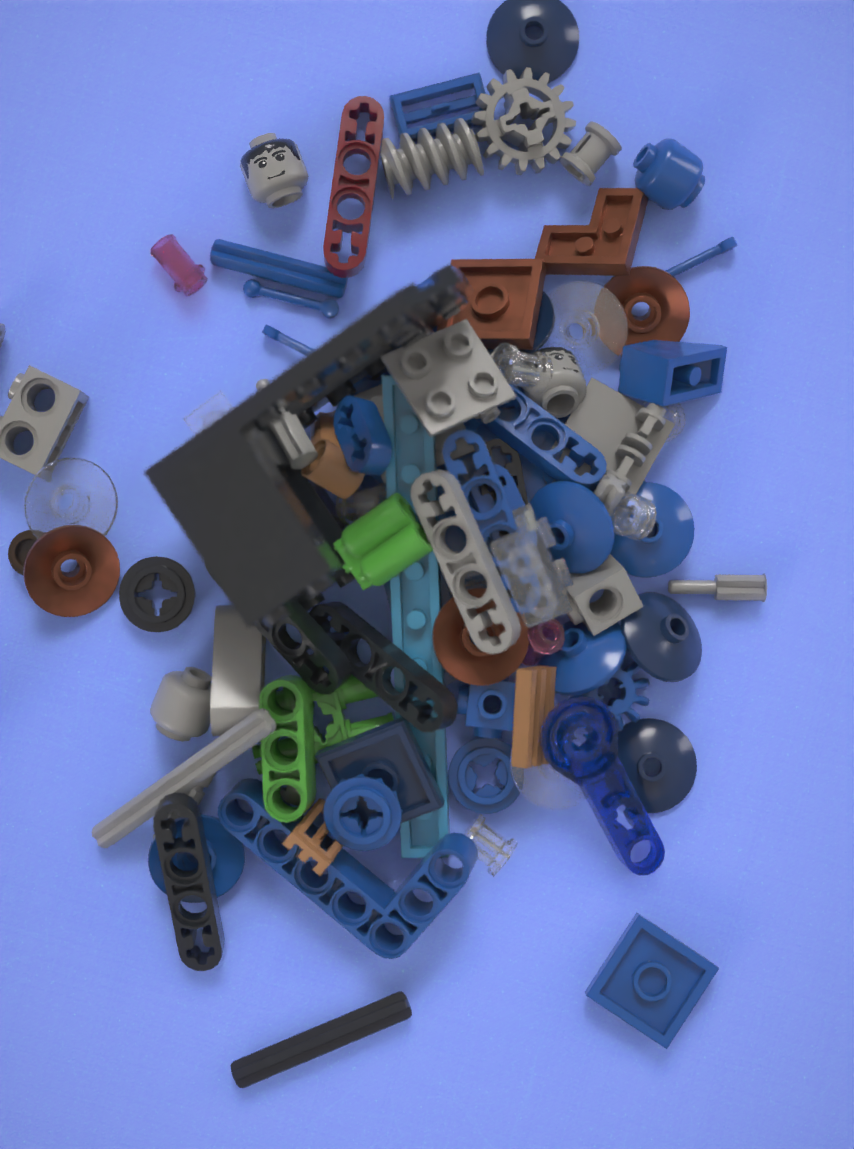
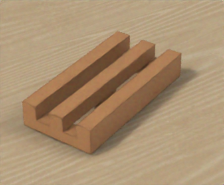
M539 665L517 668L511 754L513 767L528 769L532 768V766L551 763L556 667Z
M319 798L282 843L289 850L295 843L303 849L297 857L304 863L310 856L318 863L312 870L319 876L331 864L343 847L335 839L326 851L319 846L329 833L325 821L312 838H309L304 833L320 812L324 815L325 800L323 798Z

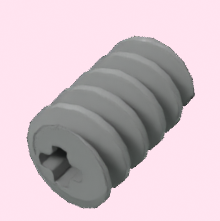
M463 118L455 120L454 134H451L445 123L437 124L435 139L432 138L426 128H420L417 144L413 142L408 133H402L400 135L399 149H396L389 138L382 139L380 156L392 200L394 199L396 184H400L408 196L412 195L413 180L415 179L419 180L425 191L430 190L431 176L433 174L438 176L444 186L449 184V173L452 169L456 171L462 181L467 180L468 165L473 164L480 176L484 175L482 158L474 131L469 128Z

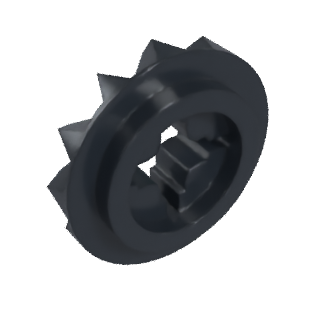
M158 556L142 559L132 565L123 576L119 588V601L124 615L133 625L148 632L159 633L177 628L192 613L196 597L194 583L189 572L177 561ZM157 574H159V581H162L163 589L177 592V597H171L162 601V608H159V616H157V608H155L154 601L146 599V597H138V593H146V590L154 589Z

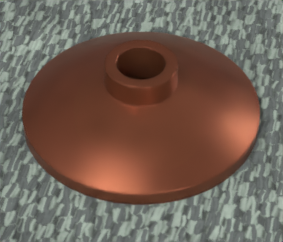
M651 266L632 267L629 276H613L601 289L595 304V325L604 344L621 357L623 346L650 340L679 342L686 332L690 319L689 300L682 285L668 272ZM638 302H645L649 305L648 312L643 316L632 314V308Z
M82 525L61 526L42 535L30 548L24 563V583L32 600L46 612L61 617L83 616L100 608L114 593L120 577L119 557L111 542L99 531ZM68 559L77 561V566L73 571L63 572L61 570V565L64 561Z
M487 588L468 589L467 592L473 597L481 598L486 593ZM452 597L439 611L433 626L432 642L439 663L451 676L471 685H491L506 679L521 665L528 650L529 628L524 613L516 612L521 627L520 637L517 642L501 653H485L471 642L469 631L455 599ZM493 599L491 602L475 609L480 614L495 607L496 604ZM492 622V625L486 628L489 637L498 636L500 639L499 635L505 632V627L502 622L499 624Z

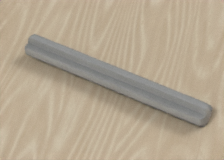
M264 708L254 711L92 828V837L97 840L98 846L101 848H108L152 818L162 798L171 793L186 794L274 732L276 721L271 717L269 711Z

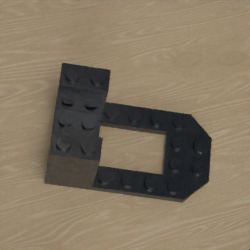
M451 264L435 271L430 276L434 284L422 290H419L415 282L397 290L144 471V474L247 628L264 622L267 628L274 626L294 612L289 603L295 599L308 612L325 600L322 592L335 584V582H337L340 588H343L355 580L351 572L346 573L345 569H343V565L346 563L338 551L334 549L335 546L333 545L334 542L341 538L342 531L349 524L323 487L302 476L301 469H293L270 427L278 423L285 416L281 410L284 408L286 412L290 411L291 415L296 414L301 425L306 429L318 419L314 412L329 402L332 407H335L345 396L354 395L357 391L353 386L355 383L368 374L371 379H375L387 372L388 369L381 359L383 355L401 347L403 349L410 347L420 339L433 334L432 329L444 320L463 310L469 304L467 298L475 290L465 275Z

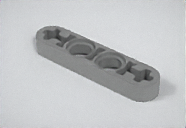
M436 470L421 474L415 479L411 487L412 503L469 634L477 648L483 652L490 654L501 653L517 642L520 637V622L460 484L447 471ZM432 484L433 486L442 485L445 494L439 497V501H430L427 497V492L432 490ZM455 510L457 516L437 522L435 516L444 514L446 511ZM451 525L459 526L466 533L467 544L462 552L452 551L445 543V532ZM470 571H477L486 579L487 591L481 598L473 597L465 588V577ZM494 599L495 607L480 614L477 613L475 608L481 607ZM492 622L494 624L502 622L505 627V632L499 635L500 639L498 636L489 637L486 628L490 627Z

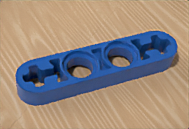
M510 383L508 384L514 391L516 398L506 403L513 405L518 410L519 417L514 421H503L497 417L489 423H483L481 418L475 419L555 481H572L585 486L593 492L605 475L607 463L604 455L597 448ZM540 431L548 432L556 438L557 447L552 450H541L533 444L531 436ZM564 449H570L569 455H565L563 462H558ZM584 463L588 464L591 467L590 473L586 472L579 476L574 472L576 466L581 467Z
M456 431L448 436L443 445L442 453L448 472L459 482L458 475H468L461 460L453 461L451 459L450 453L457 450L455 442L459 439H465L468 445L476 444L478 446L479 452L472 455L476 470L478 471L486 465L490 474L489 476L474 477L463 486L460 485L467 502L469 492L476 485L486 484L495 490L497 502L489 512L480 513L473 510L470 505L469 507L485 544L490 533L495 530H505L513 536L515 547L510 556L503 559L491 557L495 566H506L516 561L520 556L523 558L525 568H515L521 582H531L533 590L526 593L528 601L524 604H518L515 598H510L515 612L528 611L539 600L541 592L540 583L488 449L481 436L474 431ZM505 572L500 578L507 590L510 588V581Z

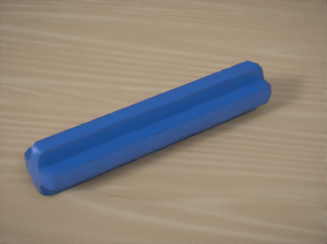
M216 239L210 251V261L214 266L335 298H342L346 291L348 278L334 276L325 266L222 239Z

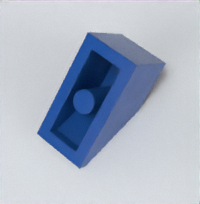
M650 340L623 346L622 358L619 364L618 392L662 407L721 393L727 347L715 344Z

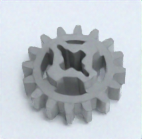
M526 67L520 79H517L514 72L510 69L503 75V85L493 78L486 86L490 95L481 93L475 103L484 111L475 112L471 118L472 123L482 126V129L476 133L475 137L477 142L486 141L489 145L483 154L485 159L492 157L494 154L500 157L498 163L499 170L502 171L511 162L515 164L516 175H522L528 164H531L535 173H539L545 168L544 158L551 164H554L561 158L557 148L566 150L570 146L572 140L564 132L571 131L576 126V121L565 118V114L571 110L574 104L573 101H560L559 96L565 88L562 84L553 89L547 86L550 74L545 72L537 81L532 79L531 68ZM529 93H530V94H533V95H535V96H537V97L540 98L543 102H541V101H539V100H537V99L531 97V96L529 95ZM504 97L505 115L500 116L498 120L494 121L496 105ZM519 114L523 120L536 119L528 129L525 124H511ZM553 123L550 140L543 146L542 142L545 139L542 130L548 124ZM503 141L517 146L519 151L509 147Z

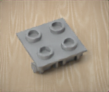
M467 319L428 335L408 348L403 349L401 347L381 357L430 437L472 418H481L483 423H489L500 415L498 406L516 398L514 391Z
M591 378L586 386L587 393L583 401L571 413L565 425L604 455L607 463L605 475L613 474L617 479H621L626 483L627 489L620 501L630 506L675 424L664 418L666 410L662 406L649 403L646 408L598 380ZM555 441L551 450L557 447V441ZM564 449L558 462H563L565 455H569L570 449ZM584 463L581 467L576 466L574 472L582 476L586 472L590 473L591 467Z

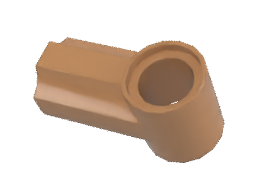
M335 411L329 413L319 412L316 415L318 419L310 425L311 443L317 451L318 457L310 465L301 468V474L336 496L347 499L358 489L365 474L352 471L347 465L334 431Z

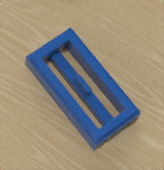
M480 72L390 95L389 101L393 110L399 139L400 135L406 132L413 142H416L420 128H426L430 135L435 137L436 127L439 123H445L449 131L454 132V123L457 118H463L469 127L477 126L471 122V118L475 112L484 111L480 107L478 111L407 128L408 124L477 107L478 105L475 102L481 93L486 94ZM473 88L475 91V95L403 113L402 107Z

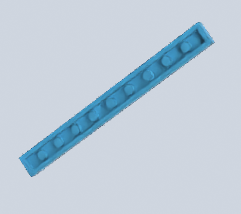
M382 376L384 425L392 443V456L386 469L387 498L395 492L401 494L412 507L416 521L421 524L412 503L411 487L415 479L421 474L437 470L436 437L428 435L392 376ZM433 484L432 490L427 492V497L430 501L438 500L437 486H433ZM431 551L390 580L393 644L445 685L444 668L435 655L432 642L433 626L442 608L440 565L434 551ZM394 667V688L402 693L405 688V677L400 669ZM433 700L427 701L433 707L435 702ZM432 710L431 716L433 718L437 717V714ZM395 711L396 719L402 717ZM409 723L445 800L442 808L400 824L401 858H424L443 836L450 834L446 728L426 733L416 729ZM443 855L442 858H449L450 855Z

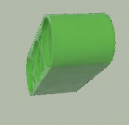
M289 674L267 684L260 693L259 709L264 708L268 710L271 717L276 721L275 731L261 740L263 801L269 815L281 822L295 821L313 805L317 792L311 688L301 677ZM279 687H287L294 693L296 707L293 711L284 710L278 705L276 692ZM281 736L290 737L296 742L299 750L296 759L286 758L279 751L278 741ZM283 785L292 786L299 792L301 798L300 806L291 807L284 803L280 795Z

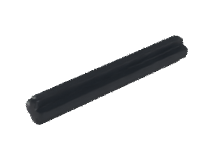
M398 991L234 1060L230 1065L233 1079L239 1088L244 1089L408 1020L412 1017V1009L404 992Z

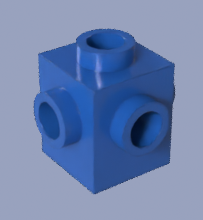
M509 677L491 685L478 686L469 684V686H459L458 714L465 715V726L474 727V736L502 739L503 730L513 731L515 681H509ZM489 695H496L500 700L499 707L492 712L484 710V699Z

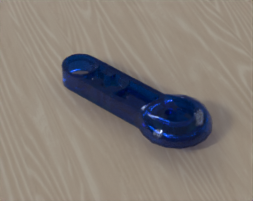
M573 696L559 702L548 712L541 726L540 745L544 758L555 771L579 785L619 861L632 873L639 876L655 872L664 860L665 848L618 758V727L613 712L605 703L589 696ZM578 728L588 732V734H583L586 741L580 746L573 741L571 742V740L577 739L573 734ZM621 805L625 807L623 814L628 824L633 827L629 830L615 820L618 817L616 809ZM642 840H648L650 842L648 856L642 861L632 862L630 855L633 846Z

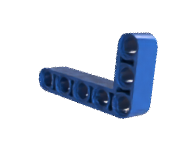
M253 778L241 780L225 795L218 805L217 815L219 821L229 833L372 952L386 959L398 958L411 947L466 884L477 861L478 851L475 843L468 836L454 832L443 836L395 891L343 848H341L327 867L328 874H321L319 876L312 870L313 867L310 861L315 860L311 856L304 863L297 857L303 849L295 843L289 850L282 844L283 842L277 839L274 830H281L289 836L304 816L302 815L291 822H281L272 818L265 809L262 781ZM237 798L247 801L252 806L253 813L243 811L238 805ZM312 823L304 833L309 838H312L319 828ZM326 835L319 846L326 851L334 840ZM453 855L457 857L463 867L451 868L446 865L442 856ZM421 889L426 891L433 901L424 902L419 900L414 895L413 890ZM347 892H355L361 895L365 904H356L348 897ZM391 923L398 926L403 934L395 935L390 933L384 924Z

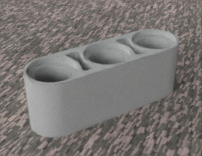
M217 605L215 609L210 701L212 736H221L248 715L259 709L260 693L265 687L266 638L255 625L247 628L233 605Z

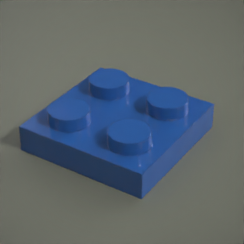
M636 912L585 990V994L667 1049L714 978L719 967Z

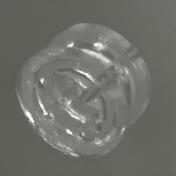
M625 492L610 516L614 533L633 540H641L648 536L656 522V508L653 502L645 497Z

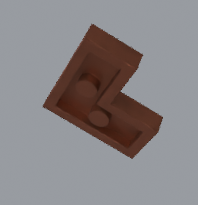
M599 188L589 225H544L535 259L543 258L547 269L546 275L629 276L648 203L647 196L638 188Z

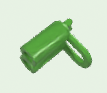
M397 492L347 526L342 531L341 538L333 543L334 549L338 551L346 563L343 565V569H345L346 573L351 572L363 591L373 585H384L433 551L423 526L416 521L412 507Z

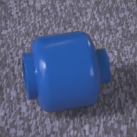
M672 138L663 139L655 146L647 143L637 154L633 162V167L637 169L634 179L635 187L644 192L648 199L665 210H673L678 206L681 208L689 206L699 195L705 184L706 179L702 175L704 167L700 157Z

